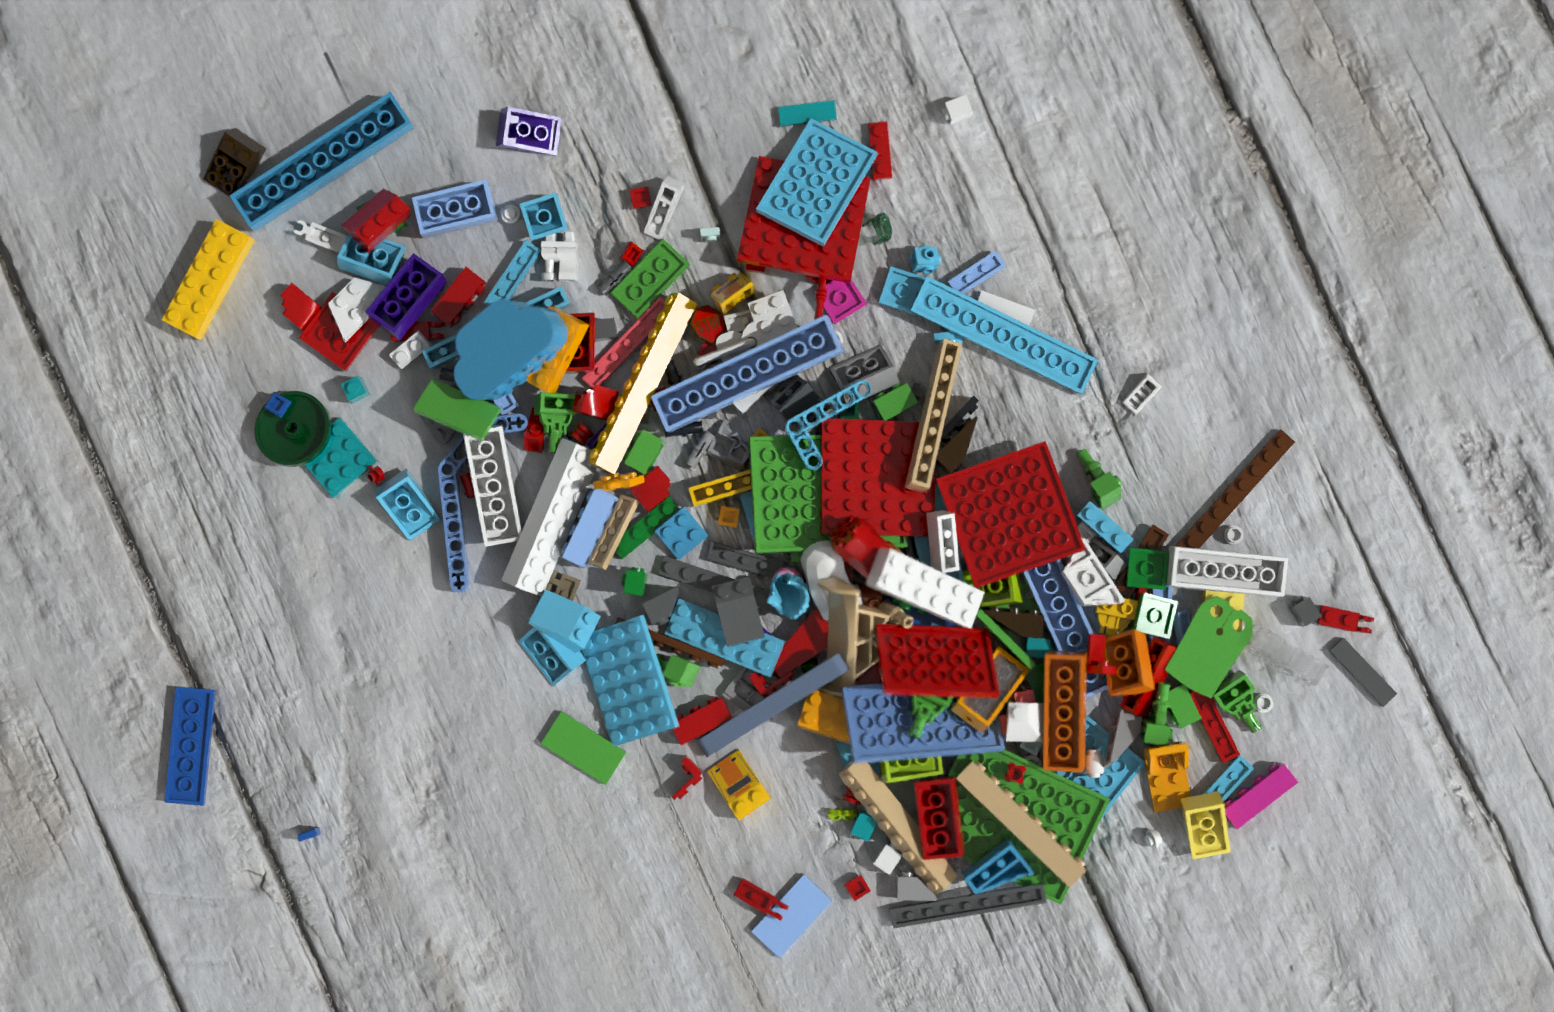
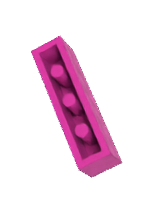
M1274 763L1267 769L1269 772L1254 778L1252 785L1248 788L1247 786L1241 788L1234 799L1229 798L1223 802L1226 819L1234 829L1238 830L1299 783L1285 764Z

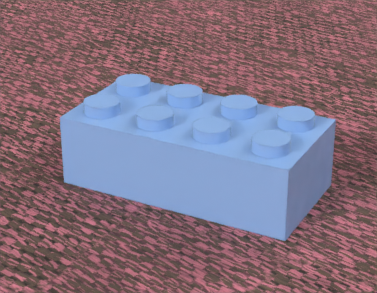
M486 179L412 197L420 234L423 238L498 220L490 185Z
M601 489L589 491L586 498L588 501L586 508H581L578 518H580L578 525H573L569 534L572 537L569 543L566 542L561 551L563 553L562 558L584 568H587L588 560L618 501L616 496Z

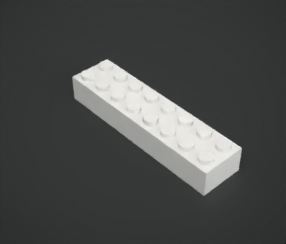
M564 438L561 439L504 572L502 581L535 595L542 596L597 469L588 463L592 450Z

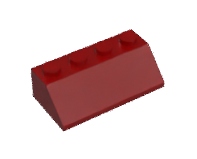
M956 776L936 777L915 782L923 859L963 857L965 849Z

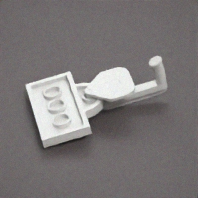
M784 290L747 303L754 321L747 325L743 334L733 330L720 335L716 340L718 350L695 358L693 361L695 367L702 370L707 363L718 359L726 362L797 329Z

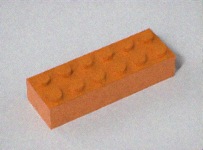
M1047 651L1045 654L1043 770L1083 772L1085 769L1087 652Z

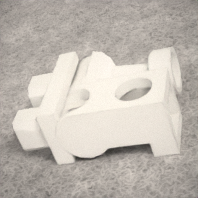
M563 232V242L556 241V233L544 237V241H541V255L545 260V272L542 273L541 280L557 281V274L553 273L554 262H560L559 281L578 282L577 243L575 242L574 233Z

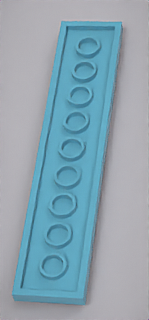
M926 276L910 309V312L1080 395L1083 394L1098 362V359Z

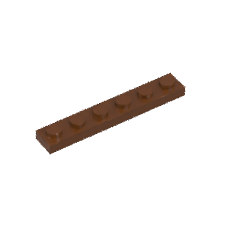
M617 617L615 624L626 620ZM648 629L651 639L654 640L653 644L664 647L666 644L672 647L671 651L681 655L684 651L690 654L689 658L699 662L702 658L708 661L707 665L717 669L718 666L723 667L724 658Z

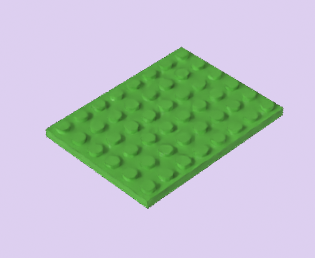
M810 435L821 455V435ZM789 436L749 437L755 553L804 552L810 545L819 541L831 542L830 535L821 534V466L815 470L806 468ZM802 438L799 440L798 445L802 450H805L809 443L806 439ZM814 455L810 456L808 464L812 467L817 465V457ZM881 536L886 541H891L898 548L908 547L907 537Z
M1006 749L999 752L957 756L948 776H957L971 760L975 763L979 761L986 768L985 772L989 776L993 774L1000 781L998 785L1003 790L1005 788L1010 790L1014 794L1013 799L1017 803L1021 801L1029 809L1027 813L1031 817L1037 816L1043 822L1041 826L1046 831L1050 829L1057 836L1056 841L1060 844L1064 842L1071 849L1070 854L1074 858L1078 856L1081 860L1083 859L1110 798L1053 771L1043 770L1042 766ZM1010 762L1026 767V772L1023 774V783L1017 784L1012 780L1007 781L1005 779V774L1008 772L1007 765ZM956 779L965 853L961 858L975 863L1009 838L1034 872V875L1018 878L1014 883L1022 886L1043 882L1046 898L1062 904L1069 887Z

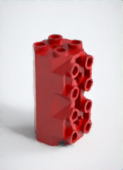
M848 516L844 523L830 535L832 539L830 544L833 551L867 579L879 548L891 549L902 554L897 546L891 541H886L864 518Z

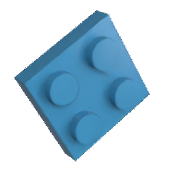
M684 506L654 530L678 560L708 537L707 533Z

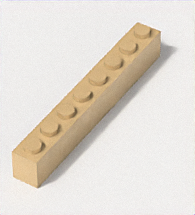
M945 338L937 345L905 483V488L921 493L930 488L962 347L961 343Z
M851 760L838 773L843 783L850 788L855 798L862 803L867 813L874 818L879 828L886 833L891 843L898 848L904 859L910 863L916 874L926 883L928 889L934 894L946 890L957 878L956 872L945 859H923L920 827L868 763L853 764V760Z
M971 760L956 776V779L1070 888L1086 872L1083 860L1078 856L1074 858L1070 854L1071 849L1064 842L1060 844L1056 841L1057 836L1050 829L1046 831L1041 826L1043 822L1037 816L1031 817L1027 813L1029 809L1021 801L1017 803L1013 799L1014 794L1007 788L1003 790L998 785L1000 781L993 774L989 776L985 772L986 768L979 761L975 763Z

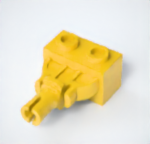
M1124 598L1125 601L1121 604L1095 605L1093 612L1097 613V620L1100 625L1099 633L1104 634L1105 638L1117 635V631L1118 634L1123 633L1130 620L1135 619L1138 601Z

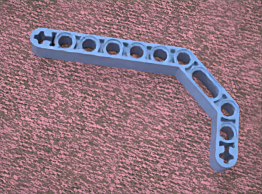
M522 414L498 416L492 426L503 420L506 423L503 429L504 435L522 433L526 431L529 420ZM509 419H511L512 423L519 422V419L525 423L519 428L517 425H510ZM464 434L438 466L451 589L459 593L466 592L470 587L458 475L459 471L468 462V455L466 454L461 460H457L455 457L456 452L465 442ZM446 465L452 466V472L449 475H445L443 471ZM448 484L454 485V492L451 494H447L445 490ZM450 503L456 504L457 508L454 513L448 512L447 507ZM452 522L458 523L459 527L456 532L450 531L449 527ZM457 540L460 542L461 547L458 551H453L452 543ZM459 559L462 561L463 566L457 571L453 565ZM454 573H464V576H460V581L464 582L461 589L456 586V583L459 582V576H454Z

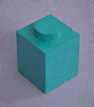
M359 376L341 384L351 403H355L370 395L363 379Z
M1026 637L1024 652L1029 657L1045 658L1047 651H1053L1054 649L1051 639Z
M866 810L864 813L859 811L850 834L868 842L877 822Z

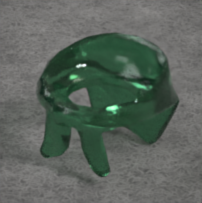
M883 212L868 219L862 225V227L873 225L876 233L881 238L874 242L873 245H881L883 242H889L891 239L892 226L888 215ZM881 226L885 231V235H883Z

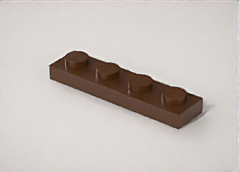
M1152 524L1137 549L1160 550L1169 534ZM1127 563V567L1122 571L1114 585L1124 598L1129 599L1136 587H1126Z

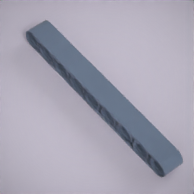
M837 653L697 740V743L705 756L709 757L842 675L849 668L840 654Z

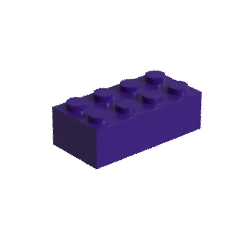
M413 253L365 313L371 321L400 341L446 285L447 281L441 272Z

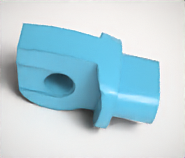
M951 331L933 334L936 345L944 338L963 343L962 337Z

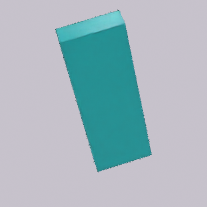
M835 100L778 107L780 127L807 124L810 118L818 122L837 120Z

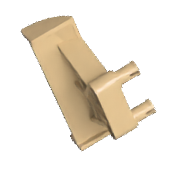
M833 577L818 582L819 587L829 591L827 660L839 653L849 670L818 690L842 697V687L855 686L856 678L879 661L877 644L872 640L875 637V625L893 624L910 628L913 624V618L906 615L902 608L888 600L883 601L878 609L860 605L859 590L838 577Z

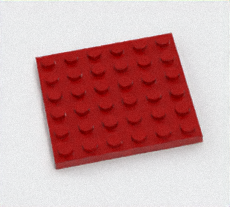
M759 156L737 262L850 283L871 177H864L823 247L756 212L758 204L784 163L783 160Z
M826 419L821 422V534L831 535L835 529H838L844 523L848 516L859 517L860 519L864 518L875 528L880 536L928 537L926 513L935 512V466L928 490L921 493L905 488L920 422Z
M1046 441L936 479L947 511L955 513L957 540L975 588L1086 550Z

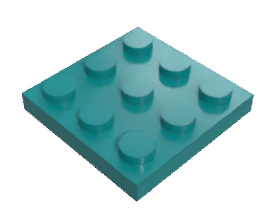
M340 417L331 424V436L324 451L316 459L305 464L332 498H336L368 470L369 465L373 466L378 462Z

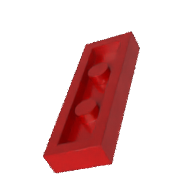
M887 121L868 123L870 148L878 152L872 164L873 181L892 179Z

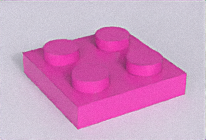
M852 279L850 283L833 280L826 284L827 297L823 308L834 325L867 305Z

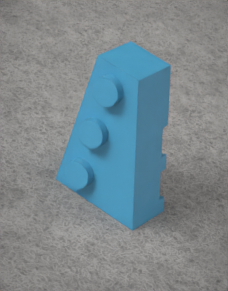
M1007 838L963 871L962 875L973 892L979 894L999 887L1001 884L1010 881L1014 882L1018 878L1034 875V872L1010 839Z

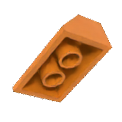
M1134 629L1105 638L1104 662H1109V666L1117 667V675L1106 674L1109 695H1133L1154 690L1146 634Z

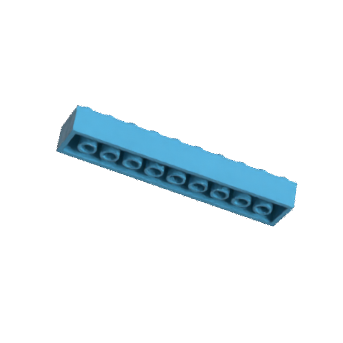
M389 92L230 195V198L249 227L257 231L413 130L414 126L393 94Z

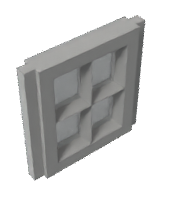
M742 666L722 694L743 711L767 697L766 694L761 696L749 678L756 671ZM761 674L767 682L764 684L766 688L778 680L774 675L768 677ZM782 683L775 687L776 691L784 687Z

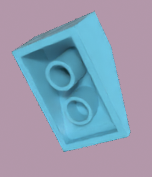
M407 468L375 489L377 500L409 541L441 520Z
M544 590L527 623L576 653L585 648L601 616L584 605Z

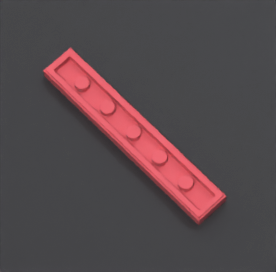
M661 296L595 363L594 371L585 373L581 379L589 387L601 386L648 338L649 332L657 323L656 318L665 307V300Z

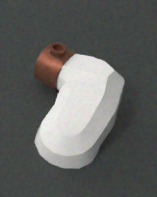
M830 541L814 543L803 552L801 564L805 573L806 584L809 586L808 591L824 620H829V591L819 587L818 582L833 577H838L859 590L860 605L879 608V605L883 602L881 592L866 585L867 581L857 582V585L851 584L844 568L843 558L833 551Z

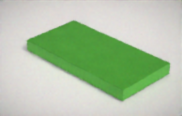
M662 238L610 294L638 320L690 264Z
M432 379L414 406L413 411L483 441L501 409L484 400L468 398L462 391Z
M978 609L975 618L1020 663L1031 670L1035 666V662L982 609Z
M563 711L560 712L541 742V745L605 785L626 754L625 750L614 746L609 740Z

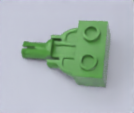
M540 392L535 396L534 415H539L540 423L544 427L543 434L549 436L548 453H556L561 436L567 434V427L571 423L572 417L578 414L572 412L575 395Z
M1086 449L1079 451L1077 457L1085 467L1086 476L1090 475L1093 480L1090 483L1091 495L1103 511L1121 500L1122 483L1118 476H1113L1110 471L1105 474L1100 468L1101 463L1094 461Z
M656 654L660 668L664 671L663 676L668 678V683L681 688L685 686L692 688L701 666L673 654L669 661L663 659V654Z
M1238 670L1221 682L1212 699L1221 710L1233 714L1236 720L1243 718L1251 733L1256 732V728H1262V725L1252 709H1256L1252 693L1256 689L1247 675Z
M1158 683L1156 699L1152 700V705H1154L1151 717H1142L1141 724L1143 728L1139 736L1146 743L1167 746L1168 740L1171 741L1173 730L1170 729V725L1166 722L1167 707L1170 708L1171 706L1168 701L1170 688L1168 683Z
M911 695L913 706L911 715L914 716L917 709L918 712L908 735L913 736L915 733L914 738L920 739L929 715L928 723L931 724L936 716L940 715L943 710L946 711L953 697Z

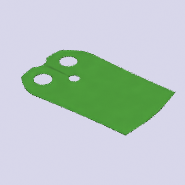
M1218 596L1203 602L1199 606L1165 670L1186 687L1212 698L1226 674L1252 638V618L1242 610H1234L1230 606V602ZM1214 605H1219L1222 608L1223 613L1220 617L1215 618L1211 615L1210 610ZM1241 619L1244 621L1245 628L1243 631L1238 632L1233 628L1235 620ZM1218 628H1222V635L1216 634Z

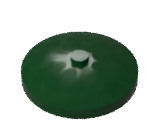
M288 391L280 394L292 402L283 417L276 416L263 406L256 418L254 434L257 446L269 460L281 466L297 467L310 463L324 451L331 436L332 425L327 409L317 398L301 391Z

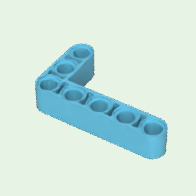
M863 380L856 382L786 422L785 431L806 468L815 470L822 465V457L807 430L868 397L872 389L869 382ZM859 384H863L867 388V392L864 395H860L857 392ZM843 393L848 394L850 397L848 404H843L840 401V396ZM825 403H830L833 406V411L830 414L825 413L823 410ZM813 412L816 415L814 423H809L806 420L807 413ZM792 421L799 424V430L795 433L789 429V424ZM802 438L806 439L809 443L805 450H802L798 445L799 440ZM812 455L818 459V463L814 467L808 464V458Z

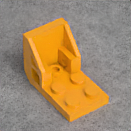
M1176 741L1168 743L1167 746L1154 745L1143 747V758L1146 762L1145 769L1153 812L1182 808L1181 798L1191 797L1186 772L1189 766L1188 743Z

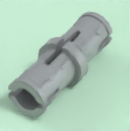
M705 430L698 443L694 444V449L685 463L695 469L702 456L706 455V450L715 436Z

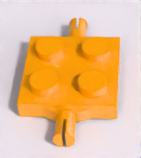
M627 472L623 475H619V473H615V475L607 474L600 476V480L593 481L594 489H603L604 491L632 487L645 482L644 475H637V472Z

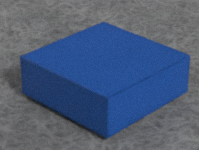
M274 392L264 408L282 418L292 402Z
M317 827L302 832L297 837L299 842L320 835L321 831Z

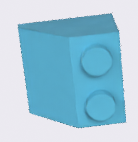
M556 192L520 204L531 241L568 230L563 208Z

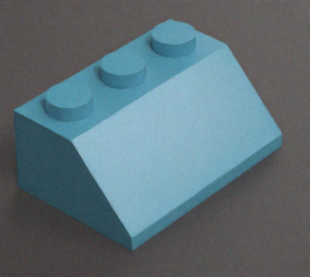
M348 234L337 256L338 268L387 286L400 270L406 246L384 239L368 253Z
M535 627L518 641L552 686H555L586 661L580 651L573 652Z

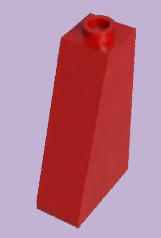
M818 608L811 613L784 644L773 671L774 676L778 675L781 678L828 648V623L823 619Z

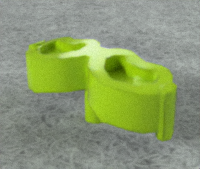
M840 807V810H833L827 808V816L834 821L841 818L851 821L857 817V809L844 810V807Z

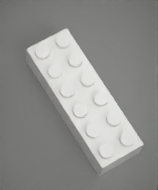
M502 424L491 426L483 441L464 434L484 546L518 541L522 528Z
M1169 546L1166 584L1179 587L1284 596L1288 558Z
M879 548L866 585L954 625L970 629L984 595V592L894 550Z

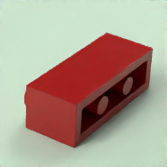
M465 267L430 312L449 327L456 326L462 319V313L465 310L468 311L474 304L473 299L484 292L486 282L469 268Z
M716 696L708 700V705L701 708L698 705L691 709V714L686 717L683 714L676 717L679 727L673 728V731L680 745L733 718L723 698L718 699Z

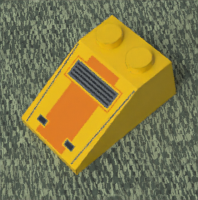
M741 272L737 275L736 273L731 274L726 279L727 282L722 286L718 284L711 289L710 298L723 316L754 294L753 283Z
M739 749L707 771L739 821L771 799V796Z

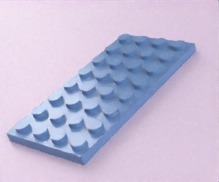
M882 684L844 686L841 688L853 764L999 752L1005 749L999 715H996L988 728L981 734L951 711L960 697H953L946 711L943 710L940 715L936 716L931 724L928 723L929 715L920 739L914 738L915 733L913 736L908 735L918 712L917 709L915 715H911L913 709L911 695L883 694Z

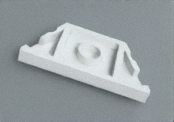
M353 278L328 303L330 312L345 343L369 319L365 311L386 287L385 285Z
M1083 538L1086 550L1071 555L1061 574L1082 606L1121 604L1125 601L1086 539Z

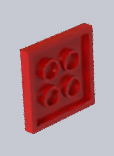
M332 291L299 338L347 372L379 326L368 319L345 343L328 307V303L337 295Z

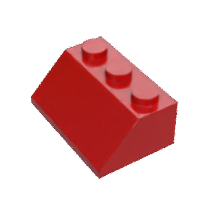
M383 188L345 221L341 227L369 253L410 217V208L396 194Z
M573 313L571 315L587 323L589 327L566 373H589L594 371L595 313Z

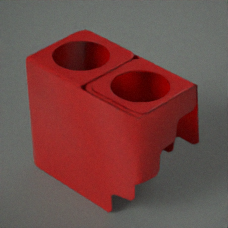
M293 283L280 295L284 299L282 306L285 308L282 314L304 331L321 306Z
M599 385L591 386L590 390L583 391L582 395H575L572 412L607 421V418L615 409V402L619 391Z
M659 466L644 477V483L629 488L647 513L652 511L670 495L668 488L671 486L670 479Z

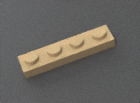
M622 494L620 495L588 560L590 565L603 570L607 569L639 501Z

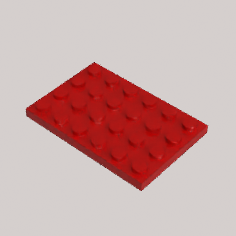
M893 624L875 625L874 630L883 694L978 698L999 697L1000 692L988 629L916 625L905 628L902 625Z

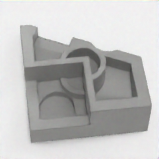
M724 419L706 454L740 471L749 456V447L741 441V437L737 432H733L728 425L729 421Z

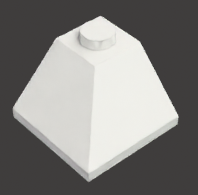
M1007 702L1005 741L1044 742V703Z

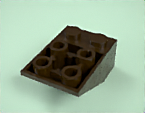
M237 128L225 131L203 180L230 197L231 194L245 186L258 167L267 148Z
M977 416L973 419L969 417L962 424V430L959 433L955 431L948 438L947 441L949 443L946 446L942 444L938 448L935 463L947 475L952 474L964 462L978 419Z
M987 607V610H983L993 621L1018 637L1042 638L1044 615H1039V611L1025 610V613H1020V609L1006 608V612H1002L1000 607Z

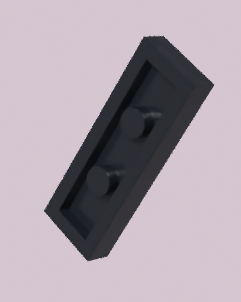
M974 395L943 427L940 442L943 441L945 443L952 435L950 431L954 427L958 429L965 422L963 417L967 413L971 415L978 408L976 404L979 400Z

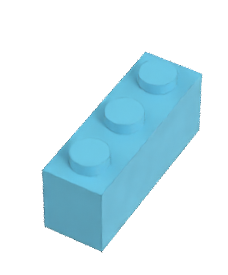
M1091 501L1086 502L1075 515L1080 522H1083L1117 554H1121L1133 540L1129 534Z

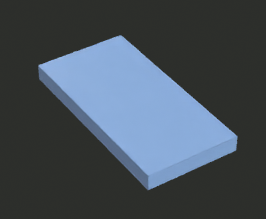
M805 874L780 899L781 902L789 906L788 909H782L777 904L771 909L783 916L782 920L780 921L766 914L751 931L779 958L832 902Z

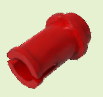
M471 473L461 475L460 479L465 490L464 495H467V498L475 497Z

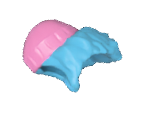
M780 568L772 578L767 604L775 607L781 616L785 615L789 619H797L809 607V586L804 582L802 575L794 568Z

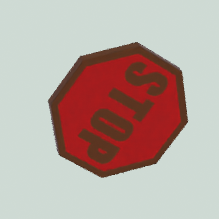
M709 305L695 308L690 324L696 337L709 344L716 342L717 338L724 334L726 330V323L721 312Z

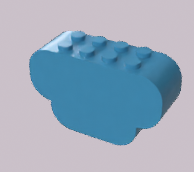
M504 299L493 302L461 328L457 334L456 349L461 359L455 366L454 378L458 387L465 396L475 400H496L502 396H508L513 392L512 388L517 384H523L528 379V375L536 373L542 368L541 365L544 362L551 361L557 356L556 353L563 348L568 338L565 322L556 311L549 308L534 307L524 302Z

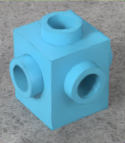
M923 245L914 247L909 255L912 273L931 274L941 262L936 246Z

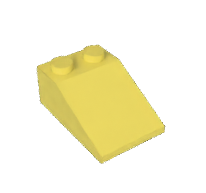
M1219 791L1181 798L1182 813L1192 859L1231 852L1225 808Z

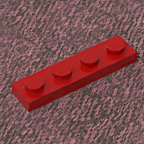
M1194 690L1189 692L1202 718L1200 720L1221 762L1225 763L1239 756L1240 753L1213 699Z

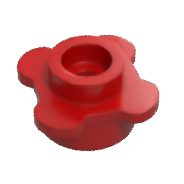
M369 465V472L367 473L369 481L371 483L375 482L377 486H380V481L385 478L382 469L379 466L373 468L372 465Z
M1010 762L1007 765L1008 772L1005 774V779L1007 781L1012 780L1017 784L1023 783V774L1026 772V767Z

